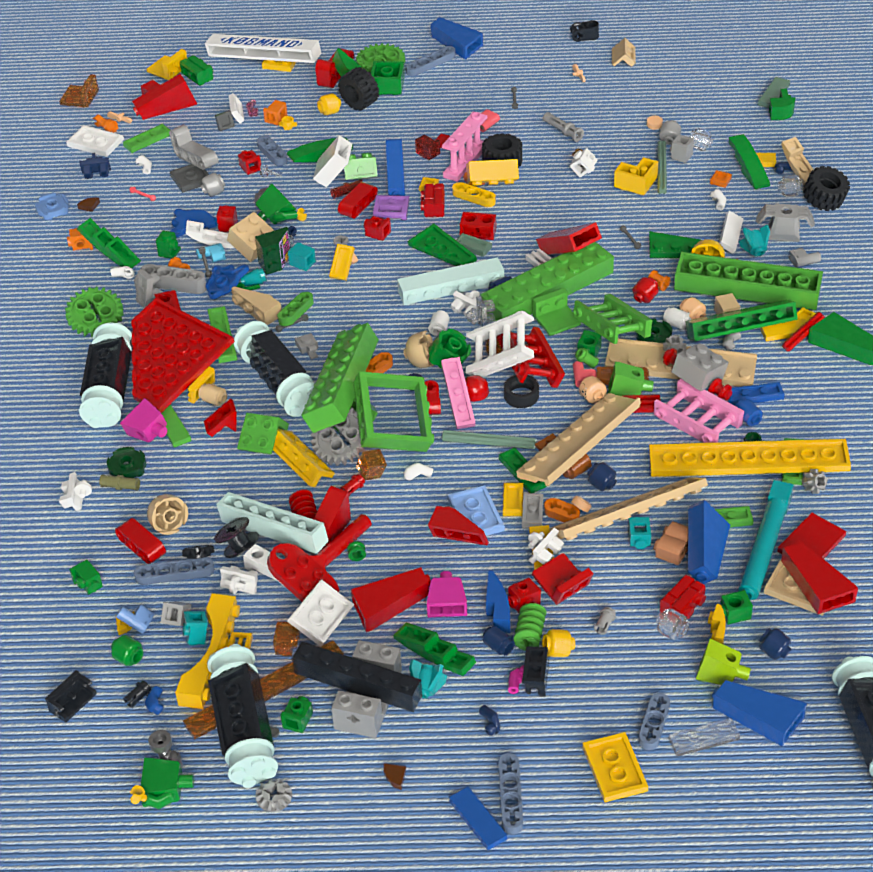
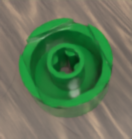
M454 329L442 330L429 346V361L431 364L437 365L442 369L441 360L460 357L462 365L471 353L470 343L467 345L466 337L459 331Z

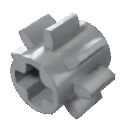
M673 335L666 338V342L663 343V350L667 351L668 349L675 348L678 354L686 350L687 343H683V338Z
M810 469V473H804L802 483L806 488L805 491L819 494L820 490L826 489L825 486L828 480L824 475V471L818 472V469Z

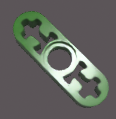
M310 292L298 294L277 314L279 325L290 326L314 304L313 294Z

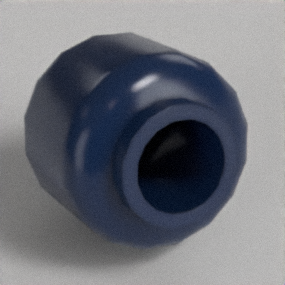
M604 462L595 463L587 473L589 476L588 482L599 491H605L607 488L611 490L617 483L615 479L617 473Z
M768 628L759 639L761 643L760 649L773 660H777L780 656L784 659L792 650L789 647L791 644L790 637L778 628H773L772 630Z

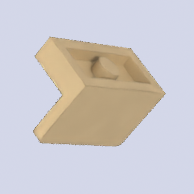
M626 38L622 39L612 48L613 66H616L622 60L631 67L636 64L635 46Z

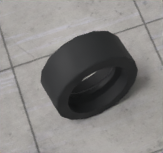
M516 375L508 378L504 383V399L506 403L515 408H527L536 404L539 399L538 381L530 375H527L523 383L519 382ZM527 388L531 392L521 395L513 393L512 390Z

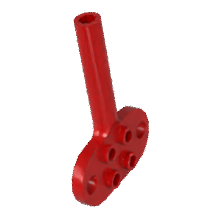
M361 514L314 556L308 555L296 545L289 543L279 544L272 549L268 556V569L301 602L305 600L321 579L339 592L337 582L325 568L347 549L350 543L357 540L371 527V520L366 515ZM276 553L283 554L285 559L278 558Z

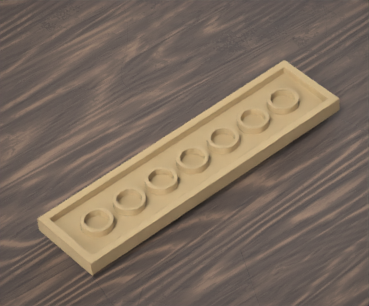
M688 477L548 529L551 532L553 528H556L559 531L558 538L571 540L578 537L577 534L583 531L584 533H590L595 531L597 526L602 525V527L614 524L613 520H625L631 518L632 513L637 512L640 514L647 512L651 506H664L667 504L666 501L673 499V501L684 498V494L689 492L690 494L699 493L702 491L701 488L708 486L706 478Z

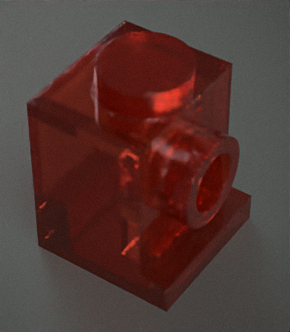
M425 134L415 139L416 153L428 161L440 154V140L437 139L435 141Z

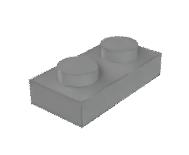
M524 493L522 528L542 526L543 494Z

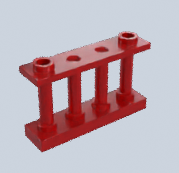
M533 327L530 334L525 335V342L528 344L525 346L534 351V358L511 367L520 383H523L529 374L546 377L551 387L558 388L565 376V372L541 329ZM510 331L511 349L517 345V333ZM502 333V334H500V335H497V341L499 342V344H500V346H501V348H502V350H503V333ZM529 364L539 365L540 368L530 367Z

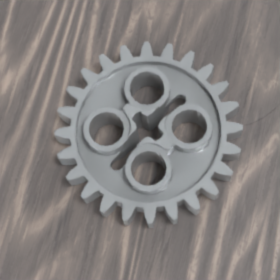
M351 408L344 422L311 433L313 437L311 440L312 449L323 462L327 461L329 465H332L334 462L336 466H339L340 461L346 465L347 460L353 463V457L360 458L359 453L366 452L364 447H361L357 412ZM333 426H335L339 430L341 435L344 438H346L348 443L351 445L350 447H348L341 439V437L337 435V433L332 428Z

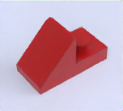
M231 398L204 420L206 432L211 437L225 426L236 432L237 412Z

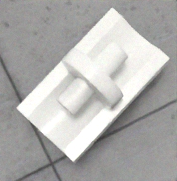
M458 291L453 293L455 300L452 302L451 308L454 312L460 313L463 308H466L463 313L470 320H473L477 315L483 316L485 312L481 310V298H479L480 293L478 291L466 292L465 295Z
M73 472L70 473L69 480L62 482L61 488L65 495L60 496L59 502L64 509L73 507L76 511L82 509L83 498L91 494L92 486L86 480L79 481L76 477L77 474Z
M553 528L545 538H543L545 536L543 532L539 534L532 532L528 536L529 548L533 549L535 547L533 555L528 560L529 562L534 564L538 561L544 565L552 560L554 556L547 550L548 548L556 554L562 549L565 543L557 537L559 531L556 528Z
M222 566L220 569V587L228 588L230 593L234 594L237 591L250 594L257 592V571L250 570L247 572L240 570L236 566H231L230 568Z

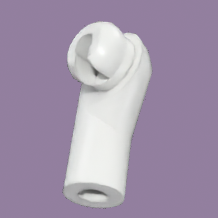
M144 155L138 156L136 164L139 163L138 166L143 165L144 174H150L151 161Z
M716 189L711 192L710 196L713 197V200H718L716 209L721 211L725 207L727 198L721 190Z
M128 266L110 269L112 277L122 276L126 279H131L135 275L134 270Z
M414 463L405 469L404 478L412 480L420 474L430 478L433 468L421 463Z

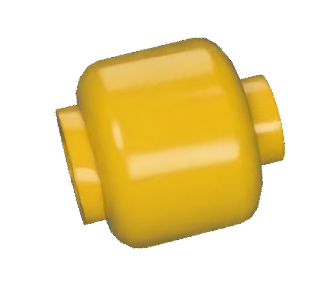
M334 93L321 96L317 102L319 112L324 115L335 114L340 110L341 100Z
M551 629L544 634L542 647H548L549 657H568L571 650L575 649V639L568 630Z

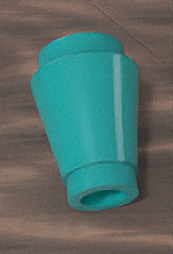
M256 268L241 278V282L245 286L263 284V282L267 281L263 268Z

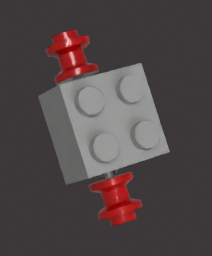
M700 343L678 354L675 348L668 349L664 353L663 363L667 366L673 365L671 372L699 391L709 387L708 392L717 394L723 400H728L733 393L731 391L732 386L729 384L722 385L729 362L723 359L721 355L712 352L707 346Z

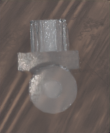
M481 296L476 297V308H471L466 313L467 321L473 325L478 323L481 327L495 322L494 314H487L488 312L495 311L493 300L483 301Z

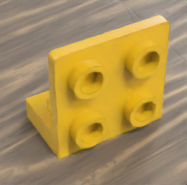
M180 49L171 57L164 55L146 69L147 72L170 80L181 72L180 61L187 59L186 50Z

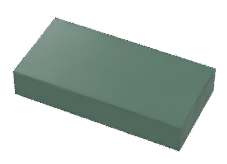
M464 233L456 240L473 254L482 257L492 248L491 242Z

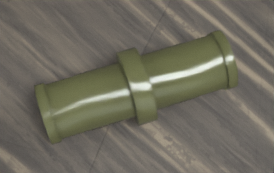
M101 475L99 485L100 487H112L116 490L131 489L138 491L140 480L139 478H127L123 475Z

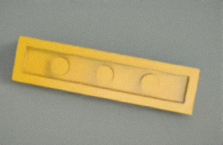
M278 429L273 451L310 487H316L322 476L329 478L334 476L335 473L292 431Z

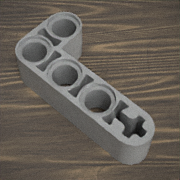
M185 124L169 131L174 152L180 159L202 170L218 163V157L213 150L192 141L190 131Z
M145 264L140 268V270H145L148 274H156L160 277V280L153 286L154 289L175 290L193 294H202L207 290L205 274L202 271L155 264ZM136 275V277L134 278V283H135V288H136V291H137V275Z

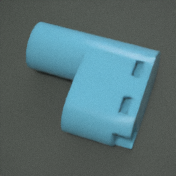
M221 243L204 247L206 249L205 256H210L213 263L226 259V253ZM196 249L197 257L201 259L202 254L199 253V249Z

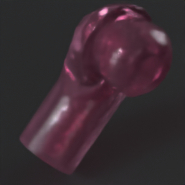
M254 99L249 100L246 104L248 115L251 117L258 116L259 114L257 113L258 109L254 108L256 105Z

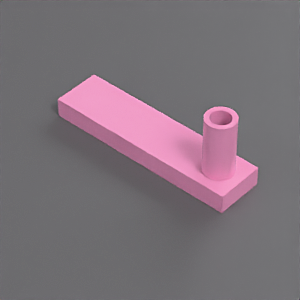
M460 357L441 360L456 429L474 427L475 419Z

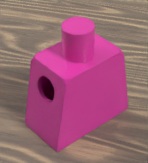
M145 398L120 422L128 436L145 442H151L156 436L162 438L167 434V422L163 415Z
M443 571L440 573V578H433L431 580L427 598L428 618L467 616V599L461 578L452 577L451 572Z

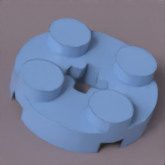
M47 193L39 197V202L35 203L37 213L43 216L45 220H51L53 217L66 215L69 212L68 198L64 194L60 196L56 195V193Z

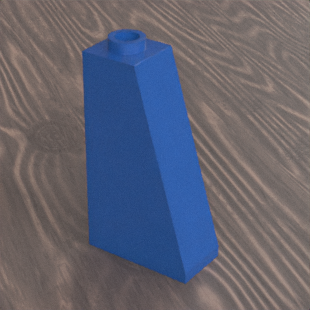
M441 17L431 23V37L444 46L454 47L455 53L463 59H467L483 46L482 32Z
M402 139L386 140L388 195L405 196Z
M706 500L691 505L688 509V573L702 584L718 578L730 529V524Z
M725 680L721 687L717 686L712 694L713 709L780 746L785 744L805 718L807 703Z

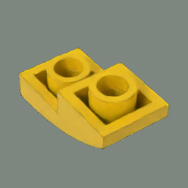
M717 604L715 611H710L708 624H711V639L724 644L725 614L722 606Z

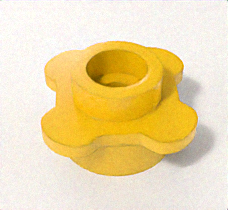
M285 116L279 122V126H282L284 130H291L297 126V122H294L292 116Z

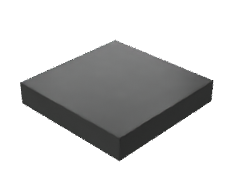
M192 164L170 171L171 178L182 193L200 187L203 184L202 178L209 175L206 170H202Z

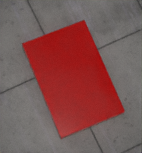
M811 513L778 546L777 552L782 554L783 547L802 541L824 559L846 536L847 531Z

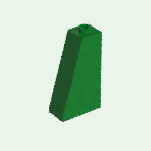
M833 312L810 328L808 337L810 344L868 365H873V335L839 314Z

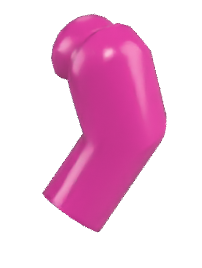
M524 665L513 670L509 675L508 692L511 694H516L519 691Z

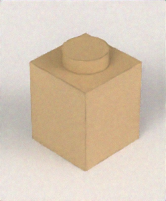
M733 293L715 297L714 311L716 314L740 310V305Z

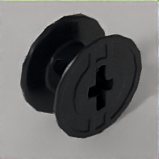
M247 517L237 518L229 522L215 535L214 541L216 543H229L224 551L226 558H233L243 554L259 539L257 532L245 533L244 530L249 525Z

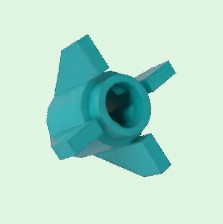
M769 225L763 226L760 230L750 231L747 228L743 229L745 238L739 241L740 247L751 255L762 256L767 251L770 235Z
M412 659L409 665L410 675L421 679L422 698L427 699L445 685L447 675L442 673L444 666L441 664L434 666L422 664Z

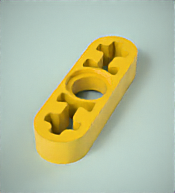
M463 182L454 183L452 186V194L457 198L484 207H492L496 204V195L493 192Z

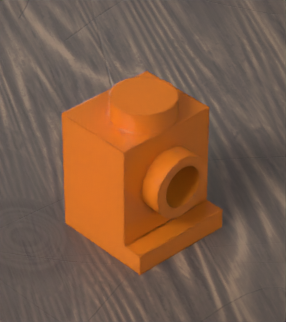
M275 100L268 108H264L265 122L279 125L281 119L287 116L286 102Z
M77 228L69 229L70 236L67 237L68 247L72 246L73 251L87 248L93 250V245Z

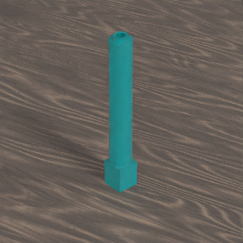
M777 480L773 481L768 502L738 592L745 590L750 600L757 599L760 594L784 516L787 514L791 502L794 484Z

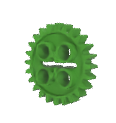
M375 43V46L369 45V48L364 47V50H360V53H357L358 56H356L357 63L361 68L366 69L370 73L373 61H399L405 63L403 49H399V46L395 47L394 44L389 46V43L383 45V43L380 45Z
M98 286L95 287V290L88 287L87 292L81 289L82 294L76 292V298L70 297L71 302H67V308H65L66 320L68 325H71L72 330L77 329V334L83 331L84 336L90 333L91 337H93L94 331L98 326L105 323H118V321H122V316H124L123 304L121 299L117 298V294H112L111 290L105 292V287L100 291Z

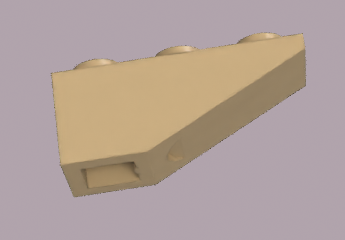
M238 287L231 288L234 304L240 306L257 321H262L269 325L278 319L277 314L281 311V303L271 295Z

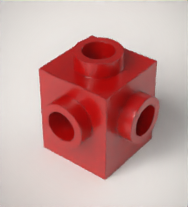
M530 578L514 583L508 587L509 606L520 614V609L525 604L536 603L540 605L541 589Z

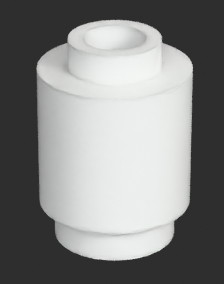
M675 307L667 308L663 316L664 321L681 330L686 328L685 321L692 319L689 317L690 313Z
M442 310L434 313L428 327L429 332L434 336H438L442 330L446 331L450 321L449 315Z

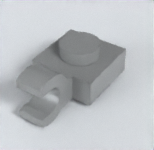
M312 333L295 338V344L302 354L308 353L311 360L318 358L316 350L319 349L318 342Z

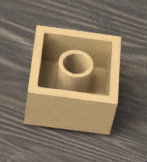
M253 212L229 229L227 241L248 261L252 262L258 257L255 236L274 230Z

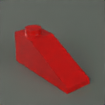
M436 506L428 523L433 537L488 546L489 541L480 527L455 508Z

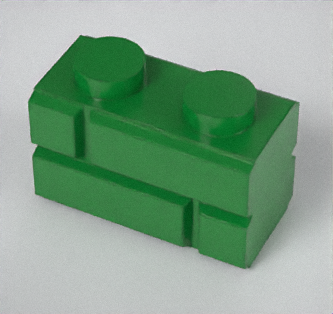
M192 55L188 59L180 61L181 73L199 86L213 80L212 66L204 63L201 58L199 59Z

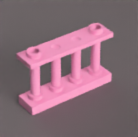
M473 111L442 145L443 149L450 150L451 162L443 172V178L458 182L464 173L467 172L466 164L469 161H477L482 155V143L484 141L480 140V126L487 119V115Z
M683 379L677 381V394L666 404L657 399L654 401V415L703 443H717L719 433L729 424L736 428L743 425L744 411L705 389L699 391ZM682 399L691 403L682 412L673 408ZM698 407L707 411L697 421L688 417ZM713 416L722 420L713 429L704 426Z

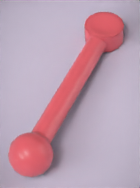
M136 187L129 188L130 193L140 194L150 198L151 201L156 200L155 195H149L136 190Z

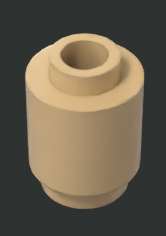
M208 383L203 384L199 389V398L210 404L221 406L227 400V393L224 388Z

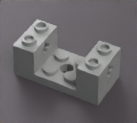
M362 640L358 641L352 658L401 673L400 648ZM338 690L331 707L334 729L377 738L389 704L381 702V699Z

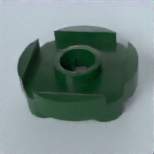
M652 319L651 337L644 338L636 333V339L638 341L665 343L666 338L672 336L673 330L666 321L661 323L657 322V319Z
M134 447L119 448L113 452V456L110 459L109 457L107 459V468L112 476L123 475L127 478L140 477L145 473V455L141 450H134Z

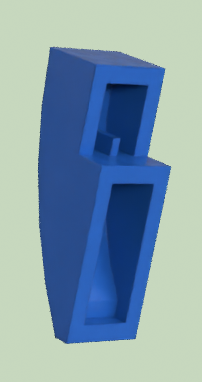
M488 570L486 616H493V626H497L505 633H510V606L506 591L496 574L492 570Z

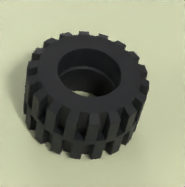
M356 67L340 77L338 81L339 93L342 99L354 110L361 111L377 101L379 97V88L375 78L364 68Z
M504 133L494 134L486 138L482 143V161L518 159V168L522 165V142L516 136Z
M831 166L816 167L811 171L803 187L804 198L808 199L807 202L811 203L814 208H819V210H836V208H840L850 190V182L847 180V176H844V173L839 172L836 168L833 169Z

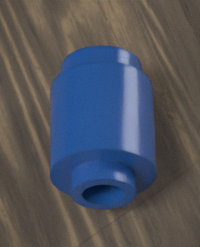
M742 399L736 404V407L744 411L743 420L749 426H754L761 422L763 412L752 401Z

